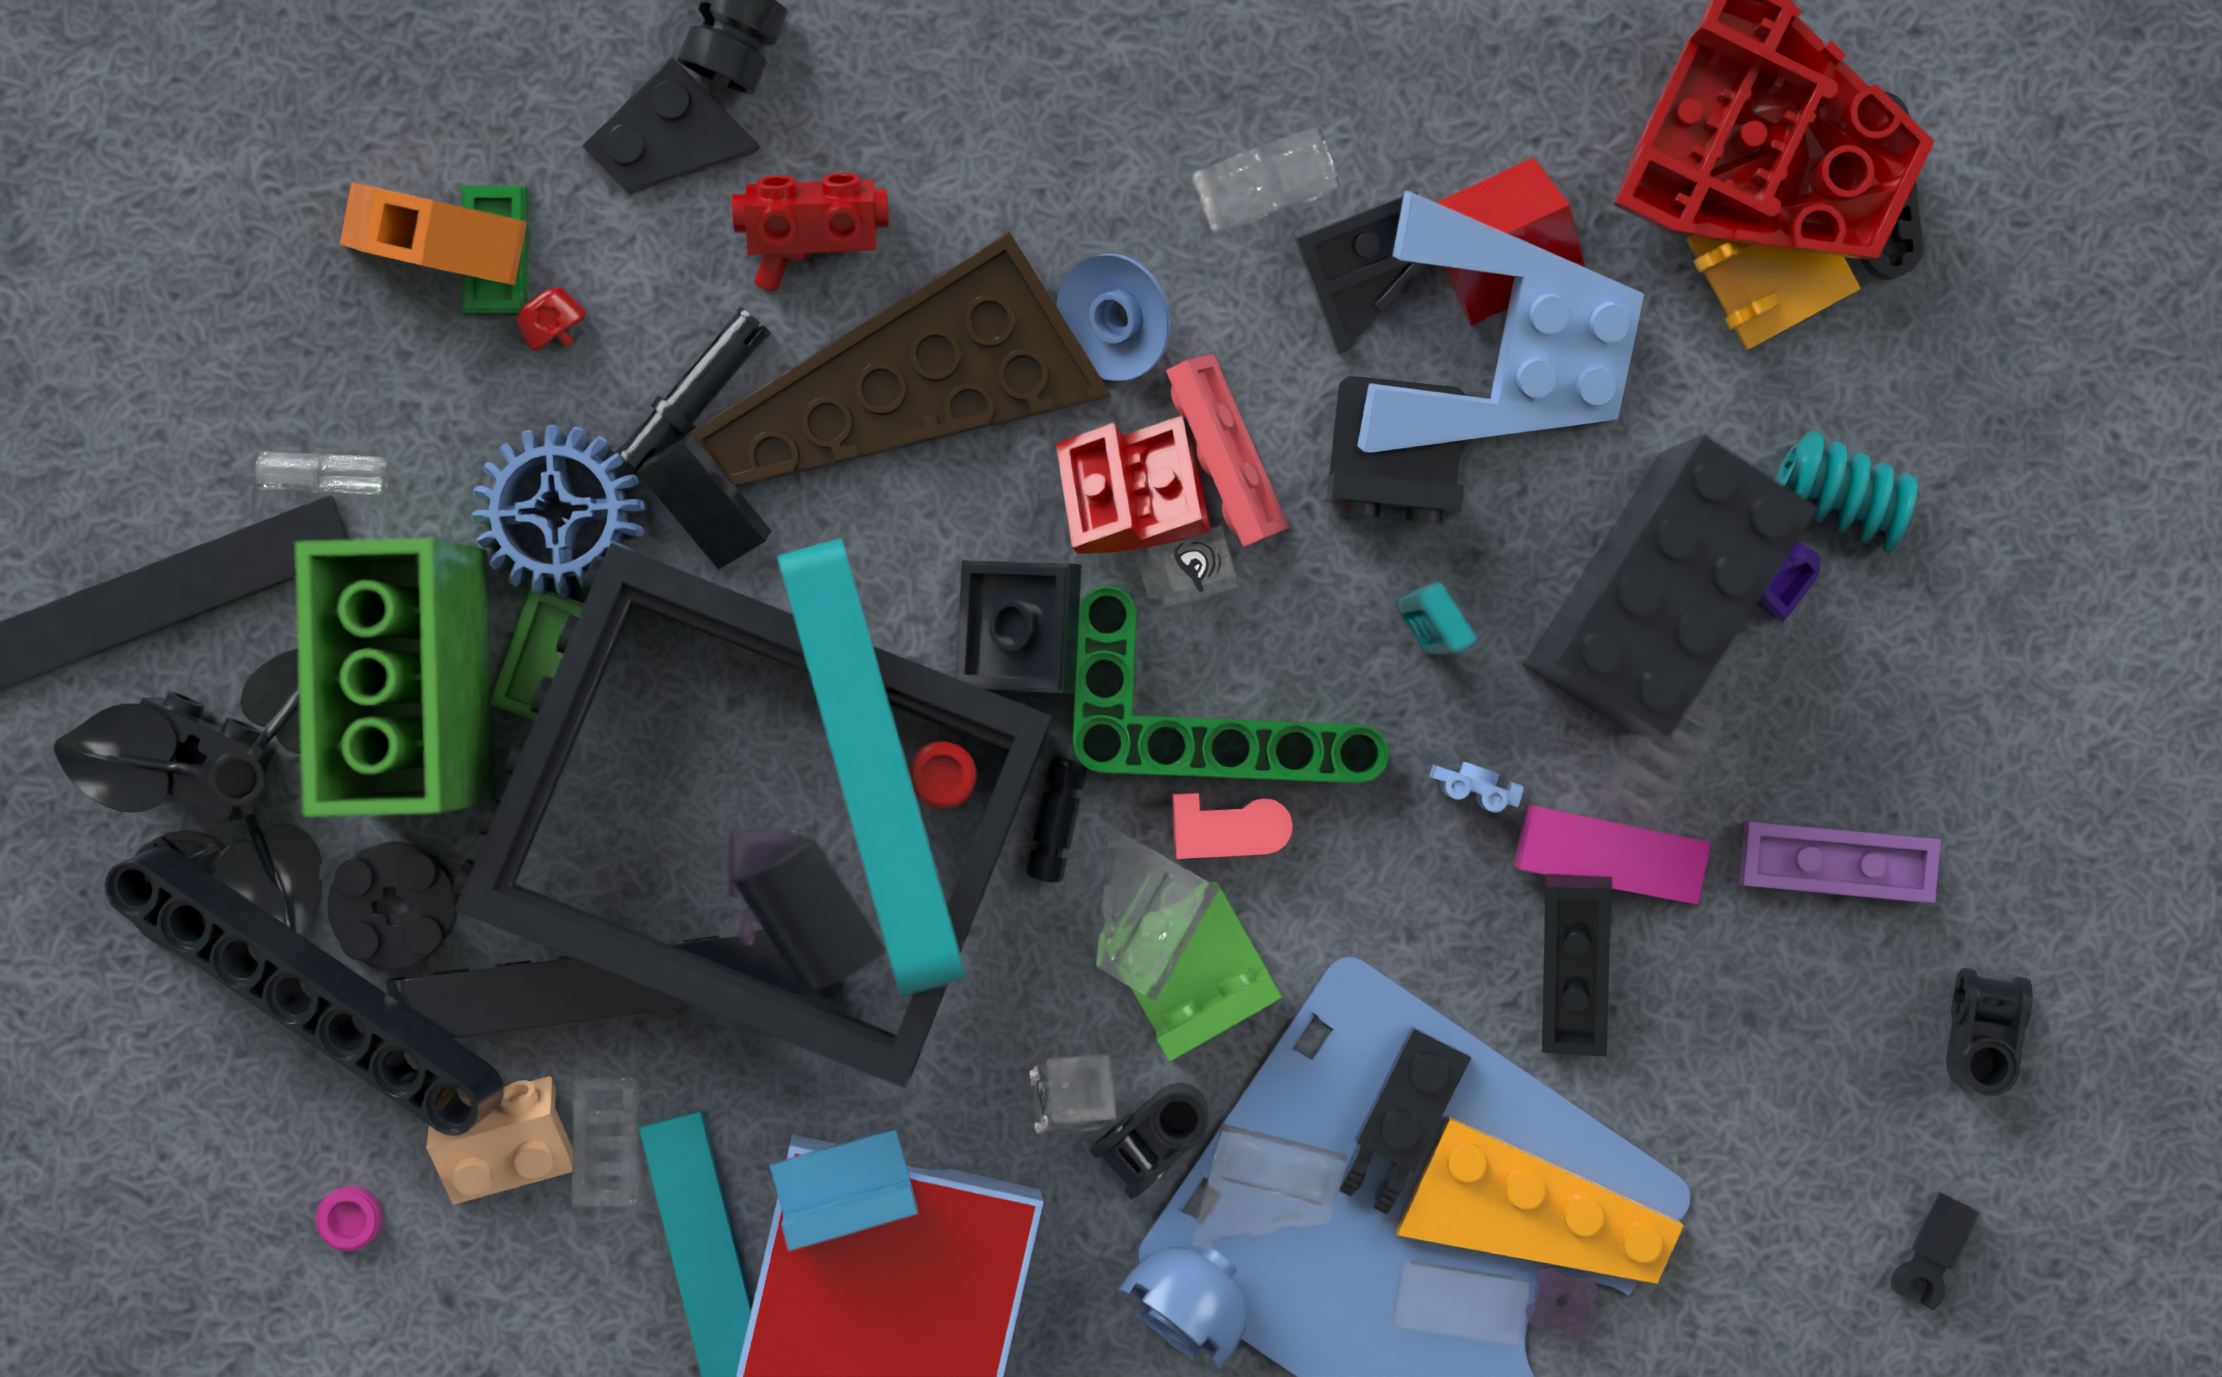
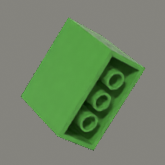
M434 538L296 542L303 816L441 813L488 804L493 798L491 705H489L491 696L487 549Z

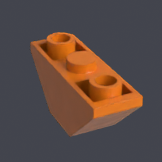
M351 182L339 245L417 265L515 285L527 222Z

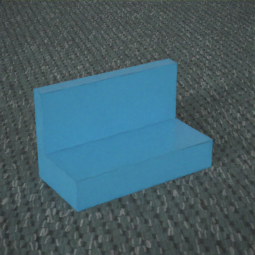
M896 1128L770 1163L769 1165L783 1213L782 1228L789 1251L918 1214L917 1201Z

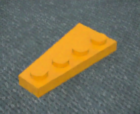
M1447 1116L1395 1232L1397 1236L1658 1284L1684 1225L1670 1216Z

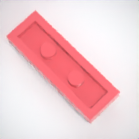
M1210 354L1188 359L1167 369L1166 372L1172 384L1171 397L1178 412L1188 420L1198 443L1196 447L1198 460L1204 471L1213 478L1223 500V517L1229 529L1238 535L1243 547L1289 529L1288 522L1215 355Z

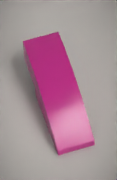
M1526 804L1513 866L1521 870L1545 875L1567 874L1612 877L1613 889L1698 905L1711 842Z

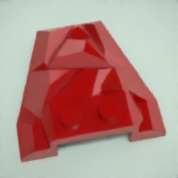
M1710 0L1697 27L1685 43L1627 164L1629 168L1620 184L1613 205L1672 234L1707 237L1875 261L1879 258L1935 141L1877 84L1869 87L1842 60L1846 54L1832 40L1826 45L1798 17L1802 11L1791 0Z

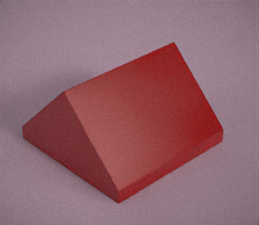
M1534 157L1436 202L1585 267L1570 205ZM1443 266L1470 326L1508 310L1514 276Z

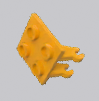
M1689 236L1686 239L1696 258L1693 262L1699 273L1704 272L1727 315L1724 320L1730 330L1734 328L1746 351L1861 289L1843 256L1699 236Z

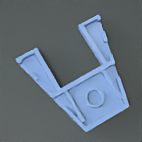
M1405 191L1394 246V257L1404 261L1514 276L1491 398L1486 399L1369 383L1357 446L1364 452H1378L1618 420L1644 293L1413 192Z

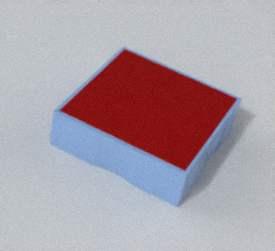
M792 1134L787 1159L837 1144ZM907 1166L917 1201L918 1214L790 1251L788 1250L782 1228L783 1213L779 1198H777L736 1377H1003L1044 1202L1040 1189L953 1169L927 1170Z

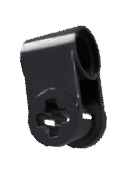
M1965 967L1958 972L1951 1006L1952 1026L1946 1056V1069L1950 1078L1959 1087L1986 1096H1998L2009 1091L2017 1082L2020 1073L2025 1029L2030 1019L2033 1001L2032 985L2028 978L2017 976L2010 982L1977 976V972L1974 969ZM1984 997L1999 999L2000 1004L1983 1003L1982 999ZM1987 1048L1993 1057V1067L1991 1073L1986 1078L1977 1081L1971 1073L1970 1063L1973 1055L1978 1050Z
M1186 1083L1170 1084L1157 1092L1133 1114L1130 1113L1117 1122L1090 1147L1089 1152L1095 1158L1103 1157L1126 1184L1125 1194L1130 1199H1133L1153 1185L1177 1159L1197 1144L1204 1136L1208 1124L1207 1101L1202 1092L1193 1085ZM1183 1101L1195 1109L1197 1120L1192 1126L1177 1130L1164 1122L1161 1111L1171 1102Z

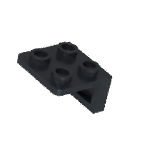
M1358 376L1344 378L1338 386L1326 502L1342 504V515L1379 518L1380 508L1405 510V521L1443 525L1444 515H1454L1461 512L1464 485H1457L1461 441L1378 452H1364L1357 445L1369 383L1465 396L1464 392L1460 388L1453 386Z

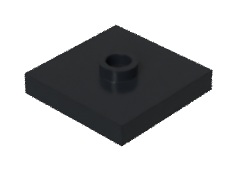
M962 560L956 679L982 689L1075 694L1082 565Z

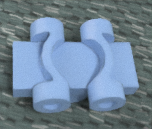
M1464 761L1459 773L1433 765L1429 777L1440 780V789L1444 795L1460 800L1467 797L1470 791L1475 792L1477 804L1491 812L1502 811L1507 804L1518 807L1524 790L1523 785L1511 781L1507 784L1506 789L1497 787L1496 784L1500 774Z

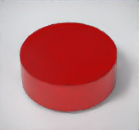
M936 742L925 746L916 754L910 766L909 777L914 795L921 803L932 809L949 810L960 806L969 798L975 786L976 771L971 757L963 748L949 742Z

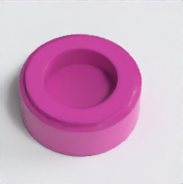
M355 1185L343 1186L328 1194L320 1203L316 1214V1225L322 1239L329 1246L341 1251H355L363 1248L375 1239L383 1223V1211L377 1197L369 1190Z

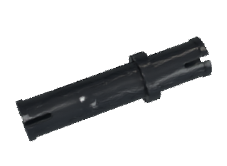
M741 306L662 399L657 395L649 404L654 408L653 411L623 446L616 450L620 456L638 469V471L646 461L675 444L683 434L686 435L696 428L692 423L765 338L772 334Z

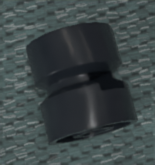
M701 0L698 10L705 20L702 25L689 28L677 61L689 70L712 81L717 72L730 79L727 87L740 93L753 95L767 64L761 50L763 46L775 45L789 13L787 8L776 0Z

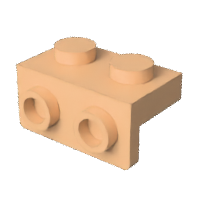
M551 1076L533 1081H516L506 1086L501 1104L466 1133L458 1136L445 1135L429 1126L426 1149L453 1205L575 1171L576 1160L572 1145L555 1109L556 1087ZM460 1097L466 1105L471 1106L469 1098Z

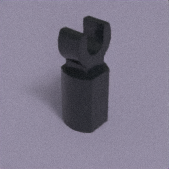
M1939 1191L1911 1247L1912 1250L1916 1251L1912 1260L1902 1263L1895 1269L1891 1277L1890 1287L1904 1296L1912 1280L1921 1277L1925 1278L1927 1287L1922 1294L1920 1302L1927 1308L1935 1310L1945 1296V1284L1942 1277L1947 1268L1953 1269L1981 1212Z

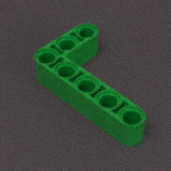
M1109 585L1093 589L1081 601L1079 608L1073 745L1075 755L1080 763L1088 769L1104 773L1362 783L1378 777L1387 766L1389 751L1385 739L1374 728L1364 725L1132 715L1136 635L1135 604L1126 592ZM1100 598H1116L1126 609L1125 623L1121 629L1114 633L1105 634L1098 632L1090 623V608ZM1103 660L1116 663L1121 668L1124 676L1123 686L1120 691L1114 696L1107 698L1099 697L1092 693L1087 686L1086 680L1090 667L1096 662ZM1099 724L1113 727L1121 738L1120 751L1115 757L1106 761L1093 759L1088 755L1084 747L1085 734L1090 728ZM1161 727L1175 728L1184 738L1185 747L1183 754L1173 763L1164 764L1157 762L1148 752L1147 744L1149 737L1155 730ZM1224 730H1237L1247 740V755L1237 765H1221L1212 754L1213 740ZM1299 732L1306 736L1310 742V758L1306 764L1299 768H1286L1277 759V744L1284 735ZM1354 735H1364L1374 746L1375 754L1373 761L1369 767L1362 771H1351L1341 761L1340 752L1342 745L1348 738Z

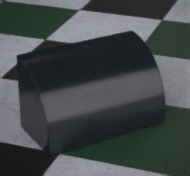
M798 834L732 879L734 885L804 991H814L832 985L857 972L887 952L814 838Z

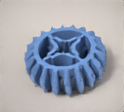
M548 425L545 431L544 446H542L535 432L526 430L521 433L524 453L521 454L513 445L504 443L500 446L499 450L509 464L503 469L499 465L486 462L483 471L496 479L494 487L491 489L485 486H475L473 494L478 498L490 500L489 510H476L472 512L471 516L473 522L491 524L492 530L481 534L477 538L479 547L491 548L497 545L501 546V549L492 556L489 562L492 568L501 570L515 562L509 575V583L514 586H522L533 573L532 593L544 596L549 591L554 578L558 596L569 598L572 597L574 591L573 577L577 578L582 588L586 572L593 558L596 555L604 558L610 543L633 551L632 548L620 543L624 533L633 537H643L645 528L638 524L627 523L628 513L645 512L647 504L639 499L626 500L625 493L636 490L641 486L642 482L637 475H626L618 479L617 474L626 468L628 464L618 453L603 461L609 450V440L598 436L585 450L587 442L586 430L580 427H573L564 445L561 428L556 425ZM566 459L576 460L587 466L601 482L606 498L579 497L573 489L571 475L567 474ZM546 463V472L541 473V487L537 495L528 501L517 502L515 505H511L515 490L522 479L531 470ZM559 495L562 502L579 508H588L586 511H573L570 519L563 518L566 524L560 528L557 521L536 514H530L531 512L546 511L548 503L555 505L552 498ZM607 518L604 531L595 546L585 555L573 560L572 550L576 549V536L579 529L587 522ZM512 525H537L544 533L546 548L552 549L553 564H546L530 555L519 543Z

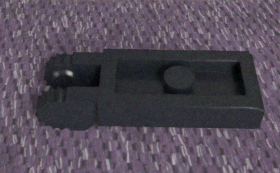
M1413 1026L1411 1027L1355 1138L1357 1146L1341 1177L1338 1191L1352 1196L1360 1188L1375 1152L1393 1161L1384 1181L1381 1182L1376 1191L1373 1208L1384 1214L1390 1212L1405 1185L1409 1170L1415 1171L1471 1060L1470 1055Z

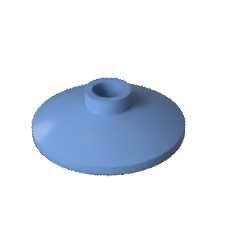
M1112 253L1089 257L1069 271L1059 289L1056 307L1074 336L1081 343L1084 352L1102 379L1111 381H1126L1137 378L1151 370L1165 353L1171 332L1169 305L1155 277L1137 261ZM1120 304L1127 313L1128 323L1123 322L1118 317L1117 311Z

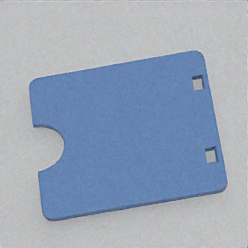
M1343 957L1334 961L1328 967L1140 1244L1139 1262L1146 1256L1167 1247H1185L1198 1254H1201L1206 1247H1211L1222 1254L1236 1267L1237 1271L1231 1279L1243 1292L1247 1320L1245 1332L1241 1339L1296 1377H1535L1526 1356L1525 1336L1531 1315L1542 1300L1562 1287L1577 1283L1602 1284L1613 1287L1629 1296L1639 1280L1397 1236L1395 1232L1447 1116L1678 1221L1687 1212L1691 1195L1686 1182L1670 1169L1363 960L1356 957ZM1317 1015L1332 1030L1311 1060L1300 1051L1293 1050V1047L1314 1016ZM1413 1026L1470 1055L1471 1060L1415 1171L1409 1170L1405 1185L1398 1195L1396 1202L1390 1212L1384 1214L1374 1209L1373 1205L1375 1203L1376 1191L1381 1182L1384 1181L1393 1161L1374 1152L1360 1188L1352 1196L1338 1191V1186L1357 1146L1355 1138L1409 1030ZM1206 1178L1210 1184L1222 1192L1202 1221H1199L1191 1214L1182 1210L1202 1180Z

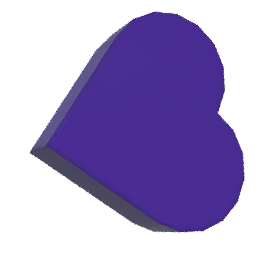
M1797 542L1757 604L1772 617L1783 623L1817 579L1820 571L1818 553Z

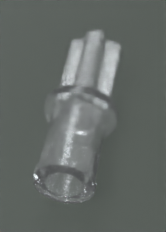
M317 448L314 454L262 450L256 461V482L261 491L313 492L317 498H323L329 495V492L381 494L388 487L389 483L387 460L378 456L331 455L327 448Z

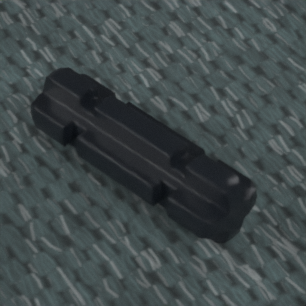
M1062 757L1053 758L1050 761L1046 782L1052 783L1050 792L1044 791L1033 838V841L1039 842L1037 851L1031 850L1027 866V874L1034 879L1058 883L1064 878L1068 858L1062 857L1064 848L1070 849L1081 800L1075 798L1076 790H1083L1087 767L1081 764L1080 761Z

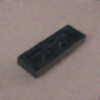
M1567 874L1546 875L1542 1053L1606 1057L1612 877Z

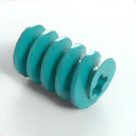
M1814 430L1806 433L1788 452L1774 480L1793 490V492L1807 501L1810 498L1815 500V506L1819 508L1813 516L1815 521L1821 522L1835 509L1839 511L1837 531L1844 533L1857 519L1862 521L1859 538L1861 542L1867 544L1881 530L1885 532L1882 550L1888 554L1894 551L1903 538L1914 513L1918 490L1916 477L1905 472L1894 479L1893 467L1884 462L1875 465L1870 470V456L1859 451L1847 459L1846 445L1834 441L1823 450V435Z

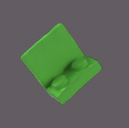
M1210 882L1110 939L1108 942V949L1155 1029L1156 1040L1169 1062L1282 998L1279 989L1219 884L1216 882Z

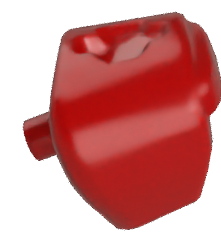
M562 287L549 288L525 303L520 308L515 319L527 346L532 351L542 350L554 337L566 348L574 342L566 329L583 321L586 316V310Z

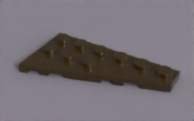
M1008 232L690 431L685 437L692 433L737 488L1111 397V393L1013 236Z

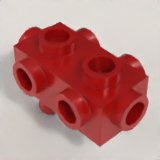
M846 172L826 175L822 178V181L796 182L795 178L791 176L771 175L759 179L757 184H746L745 194H732V218L734 233H746L747 254L763 255L754 283L766 290H778L788 260L805 261L811 257V253L877 250V228L889 227L887 189H875L874 179L860 180V176L857 174Z

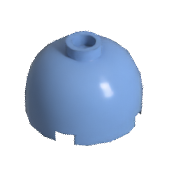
M1185 1247L1162 1248L1146 1256L1116 1290L1118 1297L1124 1304L1133 1294L1143 1305L1136 1316L1182 1354L1192 1360L1195 1359L1201 1350L1212 1356L1213 1358L1206 1367L1212 1371H1220L1235 1351L1245 1332L1247 1309L1244 1295L1231 1279L1237 1269L1226 1257L1211 1247H1206L1201 1254Z

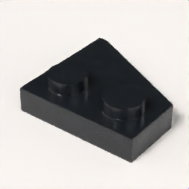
M673 57L582 145L629 194L656 186L662 181L677 176L683 177L705 170V167L739 156L745 157L754 154L760 148L758 143Z
M1404 195L1294 238L1338 354L1349 351L1356 343L1355 340L1381 312H1384L1401 294L1402 288L1413 276L1418 275L1427 265L1426 263L1399 260L1393 256Z

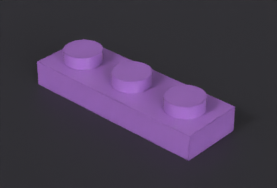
M1744 821L1738 884L1743 886L1935 903L1941 839Z

